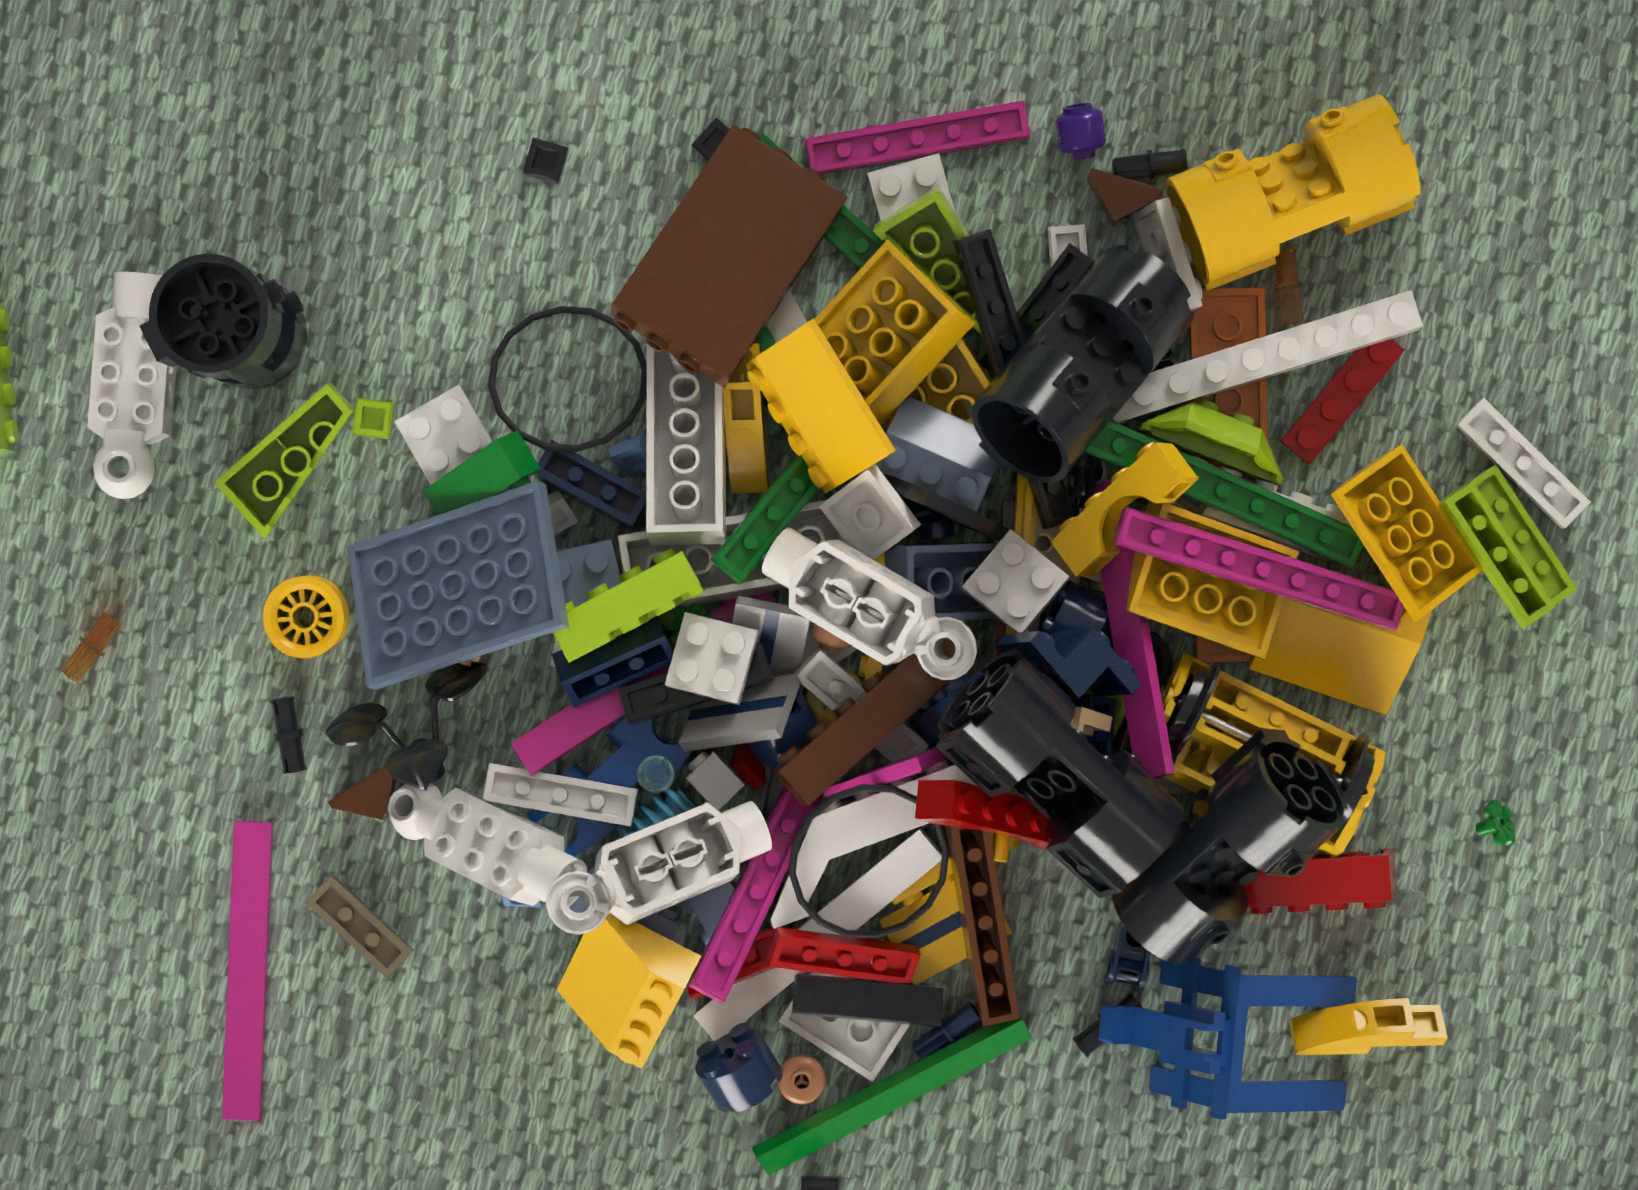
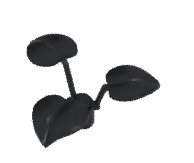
M472 662L470 667L457 663L436 670L428 678L425 688L428 693L433 694L430 698L432 739L420 738L406 747L385 722H381L387 716V710L384 706L376 703H364L344 711L329 725L325 735L336 745L354 746L371 738L377 729L382 730L399 749L392 753L386 761L388 773L404 784L426 791L430 783L437 781L444 775L445 767L443 762L448 755L446 743L439 740L437 707L439 700L442 699L449 702L464 696L477 685L489 667L487 664Z

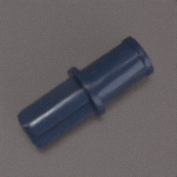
M969 1001L957 1012L945 1020L942 1019L940 1027H934L914 1041L913 1049L918 1057L923 1059L946 1047L948 1044L958 1041L957 1039L981 1023L974 1004Z

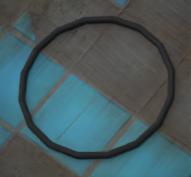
M558 306L531 314L505 334L491 358L488 389L496 413L512 432L518 430L523 440L544 450L579 452L606 444L632 424L646 400L647 363L640 343L630 332L617 326L613 321L614 318L592 308ZM559 313L591 315L615 326L633 345L642 370L639 398L627 419L606 436L578 445L546 443L522 432L504 413L495 388L498 360L511 338L533 321Z
M861 784L830 795L806 816L792 842L789 876L798 903L818 925L844 937L879 938L907 928L932 907L946 881L949 847L942 825L934 824L942 848L939 879L926 903L903 922L877 931L846 930L822 919L804 899L796 874L799 844L812 820L834 801L862 791L894 793L916 804L917 796L895 786Z

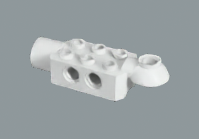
M114 272L111 309L97 314L95 319L87 428L103 438V446L97 452L93 463L94 478L100 489L109 496L119 499L134 498L143 493L151 484L155 467L154 459L146 444L157 443L171 436L176 366L171 367L156 361L139 327L149 321L151 296L162 275L139 272ZM124 457L128 460L130 469L126 476L119 478L114 472V466L118 459Z
M786 528L771 545L762 565V573L789 589V608L884 665L900 662L914 653L917 655L922 668L932 677L941 680L957 679L966 674L973 666L977 654V645L971 629L960 620L951 617H936L933 594L839 539L823 541L817 544L797 531ZM946 638L951 639L955 644L956 651L952 658L948 657L942 648L943 641Z
M433 783L429 784L426 791L404 784L389 799L388 812L395 830L407 839L418 840L424 838L425 857L510 900L534 906L540 900L546 903L548 890L557 878L569 872L580 871L587 873L586 864L582 860L564 852L563 836L494 802L485 801L480 795L455 787L446 796L442 797L438 787ZM570 896L567 899L568 907H570L578 899L579 896Z
M752 801L722 813L709 803H706L602 846L596 855L593 874L580 871L569 872L553 882L548 890L546 899L548 915L554 924L563 931L579 935L595 930L603 923L609 913L628 925L728 883L739 873L741 862L772 849L771 836L765 819L759 808ZM570 896H579L584 900L586 910L582 913L573 912L568 907L567 899Z

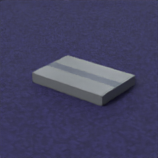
M737 596L732 624L758 630L759 636L756 644H763L773 677L793 674L801 666L810 620L791 610L788 605Z
M795 673L774 676L773 681L745 689L740 705L713 699L692 706L679 740L680 746L686 752L781 738L801 681Z

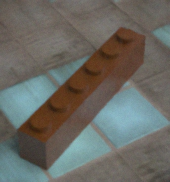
M946 638L943 641L942 648L944 653L952 658L956 651L955 644L951 639ZM914 653L900 662L891 664L892 667L882 676L879 672H876L861 685L864 692L855 700L849 696L833 710L836 716L825 725L823 721H820L805 734L808 741L798 750L793 745L777 758V762L780 765L772 772L801 806L810 805L950 680L932 677L922 668L917 655Z
M946 826L976 1010L983 1027L1020 1019L996 864L993 860L994 851L991 832Z

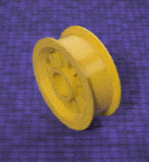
M313 575L293 577L280 583L269 594L263 609V625L271 643L281 652L296 658H312L328 651L344 638L350 621L348 602L342 591L331 581ZM308 589L313 590L310 599L308 597ZM298 590H299L300 600H299V599L297 598V596L294 594V592H296V591H298ZM321 594L325 599L321 601L319 604H317L318 598ZM287 598L293 607L284 603ZM329 604L332 611L323 612L322 609ZM303 606L309 607L314 613V622L310 627H305L299 622L298 613ZM281 610L288 612L289 616L281 617ZM332 616V624L323 620L324 617ZM289 621L290 625L284 629L282 622ZM320 627L329 630V632L325 635ZM293 630H296L295 635L292 639L288 634L291 633ZM313 633L319 640L316 643H314ZM303 634L305 636V644L300 643Z

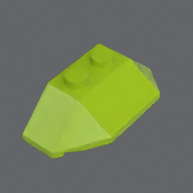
M1199 399L1198 403L1189 402L1138 426L1136 432L1163 443H1173L1180 450L1235 470L1246 476L1267 481L1277 486H1280L1283 481V476L1263 430L1253 426L1255 420L1234 412L1233 417L1218 412L1220 406L1210 401Z

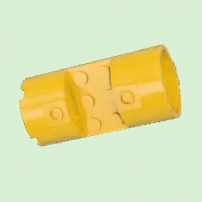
M1376 94L1346 107L1329 109L1322 115L1310 119L1304 126L1305 141L1288 144L1281 151L1266 157H1256L1248 161L1238 148L1233 151L1222 152L1215 158L1205 161L1204 164L1166 178V195L1170 198L1171 205L1175 206L1180 216L1179 231L1182 240L1190 248L1194 272L1206 291L1276 264L1275 257L1280 253V243L1330 223L1336 222L1347 236L1415 208L1414 201L1417 200L1415 196L1421 193L1416 161L1410 144H1405L1402 133L1396 126L1400 124L1396 113L1382 95Z

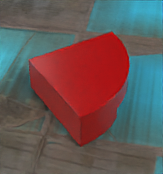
M745 743L736 744L730 765L751 787L756 789L765 782L764 765L756 760Z

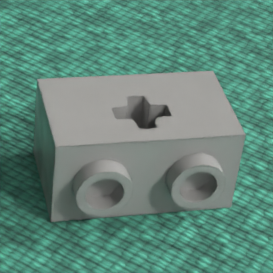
M717 749L711 754L704 750L687 766L692 772L686 779L717 810L724 806L746 784V781L731 767L730 763Z

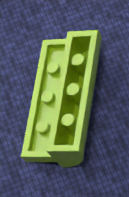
M1496 464L1487 468L1440 500L1441 506L1484 569L1483 572L1521 629L1530 626L1554 609L1557 603L1578 589Z

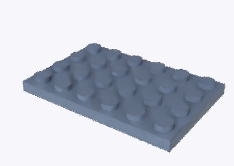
M535 481L347 546L368 688L377 690L569 627L547 488L543 482Z

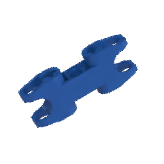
M625 717L607 734L608 738L619 748L589 776L577 763L562 776L632 788L640 779L645 777L657 790L683 766L692 751L684 752L679 742L666 743L660 739L654 730V719L630 726L627 717ZM534 809L527 817L536 823L550 812ZM574 816L578 823V834L564 852L574 857L587 848L601 842L619 824Z

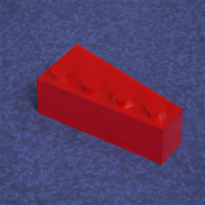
M1394 848L1381 849V855L1369 856L1368 852L1363 851L1342 853L1334 858H1331L1330 854H1315L1305 863V869L1293 877L1266 875L1265 872L1259 870L1257 879L1245 885L1250 914L1272 913L1275 906H1287L1288 912L1310 911V905L1325 904L1326 910L1348 909V903L1363 902V908L1366 909L1386 907V901H1392L1397 894Z

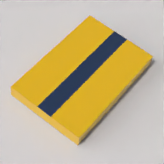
M955 881L943 886L932 907L911 925L887 935L890 942L918 946L921 955L911 980L913 985H917L967 958ZM932 890L914 903L905 907L902 906L880 918L879 922L882 927L886 928L906 920L926 903ZM1004 918L1006 933L1008 936L1013 932L1011 931L1007 921Z

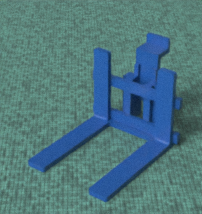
M1195 958L1187 964H1175L1162 959L1160 983L1181 988V1002L1164 1001V1011L1151 1010L1139 1006H1115L1111 1004H1103L1101 1007L1098 1037L1100 1041L1111 1044H1132L1160 1051V1062L1175 1065L1174 1069L1152 1066L1149 1090L1151 1092L1171 1097L1172 1107L1187 1109V1101L1211 1107L1210 1117L1217 1119H1226L1227 1113L1344 1110L1347 1082L1343 1080L1241 1081L1247 1015L1250 1006L1335 1007L1355 1003L1356 977L1241 974V967L1225 965L1224 970L1201 965V958ZM1198 992L1221 997V1010L1216 1011L1197 1006ZM1194 1029L1218 1031L1217 1051L1194 1047ZM1190 1069L1214 1074V1079L1190 1074Z

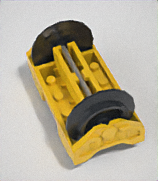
M1183 652L1176 659L1161 696L1175 774L1165 776L1164 778L1194 793H1197L1202 788L1210 790L1215 784L1211 774L1260 728L1285 730L1291 740L1300 744L1298 751L1312 763L1319 759L1331 772L1343 791L1348 806V811L1343 814L1345 824L1317 849L1334 857L1341 854L1358 828L1363 816V809L1367 808L1374 796L1376 788L1373 786L1377 783L1382 772L1386 752L1369 744L1368 735L1361 734L1357 738L1221 671L1220 662H1214L1210 666Z

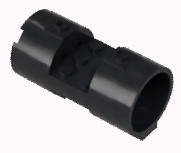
M1116 245L1106 249L973 404L971 412L972 421L982 440L978 445L1004 471L1012 469L1026 478L1044 483L1062 480L1191 325L1195 312L1190 311L1187 301L1191 294L1178 274L1161 259L1147 251L1141 256L1130 252L1128 245Z
M218 254L194 255L170 267L159 279L153 290L149 305V321L139 326L157 362L171 367L179 365L186 368L190 374L203 379L211 377L220 382L244 389H262L284 380L299 364L307 340V324L303 314L304 307L295 291L289 293L288 289L281 285L279 286L275 279L269 280L263 274H258L240 262Z
M1018 650L1006 651L985 665V669L989 672L981 674L972 684L968 681L949 703L937 726L942 732L938 735L940 740L935 747L989 797L1006 793L1014 787L1048 819L1045 831L1046 837L1050 842L1046 849L1097 897L1104 898L1122 893L1126 884L1143 873L1169 845L1181 824L1184 812L1183 806L1151 776L1152 774L1141 765V761L1135 755L1127 752L1125 749L1107 756L1100 754L1088 742L1083 732L1070 725L1075 714V704L1061 689L1059 683L1053 678L1048 677L1045 673L1040 672Z
M1260 728L1211 774L1215 784L1210 788L1207 797L1209 811L1192 827L1189 826L1188 822L1181 821L1175 836L1162 854L1143 873L1126 884L1122 893L1112 895L1113 905L1125 928L1138 943L1155 956L1170 963L1187 964L1197 958L1211 944H1218L1226 940L1231 935L1230 931L1241 922L1240 918L1247 911L1248 895L1245 885L1257 879L1259 870L1265 872L1266 875L1293 877L1301 873L1306 867L1305 863L1316 854V850L1345 824L1343 814L1348 811V806L1338 782L1319 759L1312 763L1298 751L1300 744L1291 740L1285 730Z

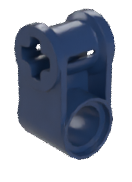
M1120 922L1117 928L1113 951L1108 962L1106 983L1112 984L1114 981L1135 985L1137 990L1143 991L1148 976L1151 952L1138 942H1128L1125 939L1127 929Z

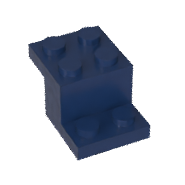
M1095 628L1058 631L1053 638L1041 631L1006 634L996 644L1002 653L1013 649L1018 650L1040 672L1056 680L1061 689L1071 699L1080 698L1088 688L1097 696L1131 695L1142 685L1134 675L1135 670L1126 659L1119 657L1110 647L1111 641L1102 631Z

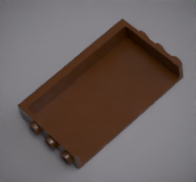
M733 124L613 301L610 316L614 317V323L621 329L630 333L634 330L644 336L646 343L654 350L661 353L667 351L677 357L678 363L684 369L692 373L699 371L725 388L843 210L848 196L824 182V178L811 168L804 169L792 162L791 156L782 149H772L762 143L760 137L748 128L740 129Z

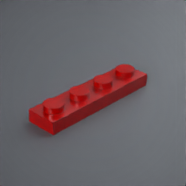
M1389 339L1355 350L1280 442L1307 465H1310L1405 349L1393 339Z
M776 927L766 959L769 967L910 985L921 953L916 945Z

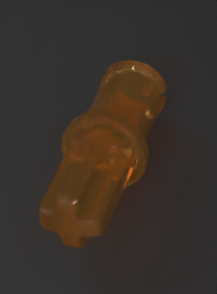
M1282 249L1279 255L1275 257L1277 284L1273 286V290L1278 291L1282 324L1293 325L1302 322L1304 319L1300 293L1303 282L1299 281L1296 249Z
M105 611L101 613L102 615L85 637L80 636L79 640L81 643L61 669L73 681H80L97 657L105 655L103 652L104 648L119 628L123 626L121 622L109 616Z

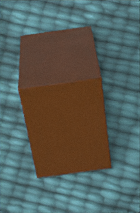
M1091 168L1087 177V181L1111 226L1128 218L1154 201L1159 200L1164 190Z
M386 766L328 801L332 809L385 820L389 817L388 803L395 791L397 779L392 777L388 773Z

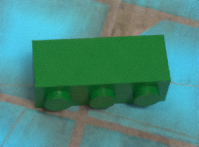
M517 430L494 440L424 489L423 492L436 514L440 515L531 483L528 477L541 468Z

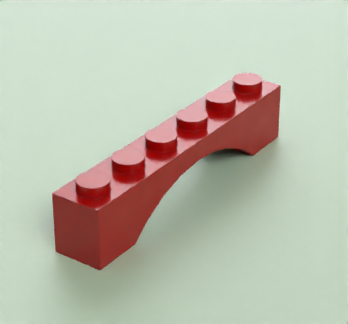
M918 780L915 819L938 825L1012 836L1032 843L1035 848L1047 850L1046 847L1050 842L1046 837L1045 831L1048 819L1024 797L1008 793L989 797L979 786L958 780Z

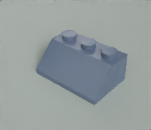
M908 396L900 404L886 432L896 451L875 463L880 471L928 489L973 512H977L998 464L978 445L982 440L974 424Z

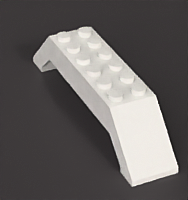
M946 760L926 769L925 772L890 782V785L914 796H917L918 780H958L977 785L953 762L947 763ZM863 791L854 794L855 797L843 802H841V799L834 801L812 820L798 849L796 874L804 899L809 902L830 859L930 822L915 819L916 804L894 793ZM789 873L772 911L771 923L774 929L809 916L797 901Z

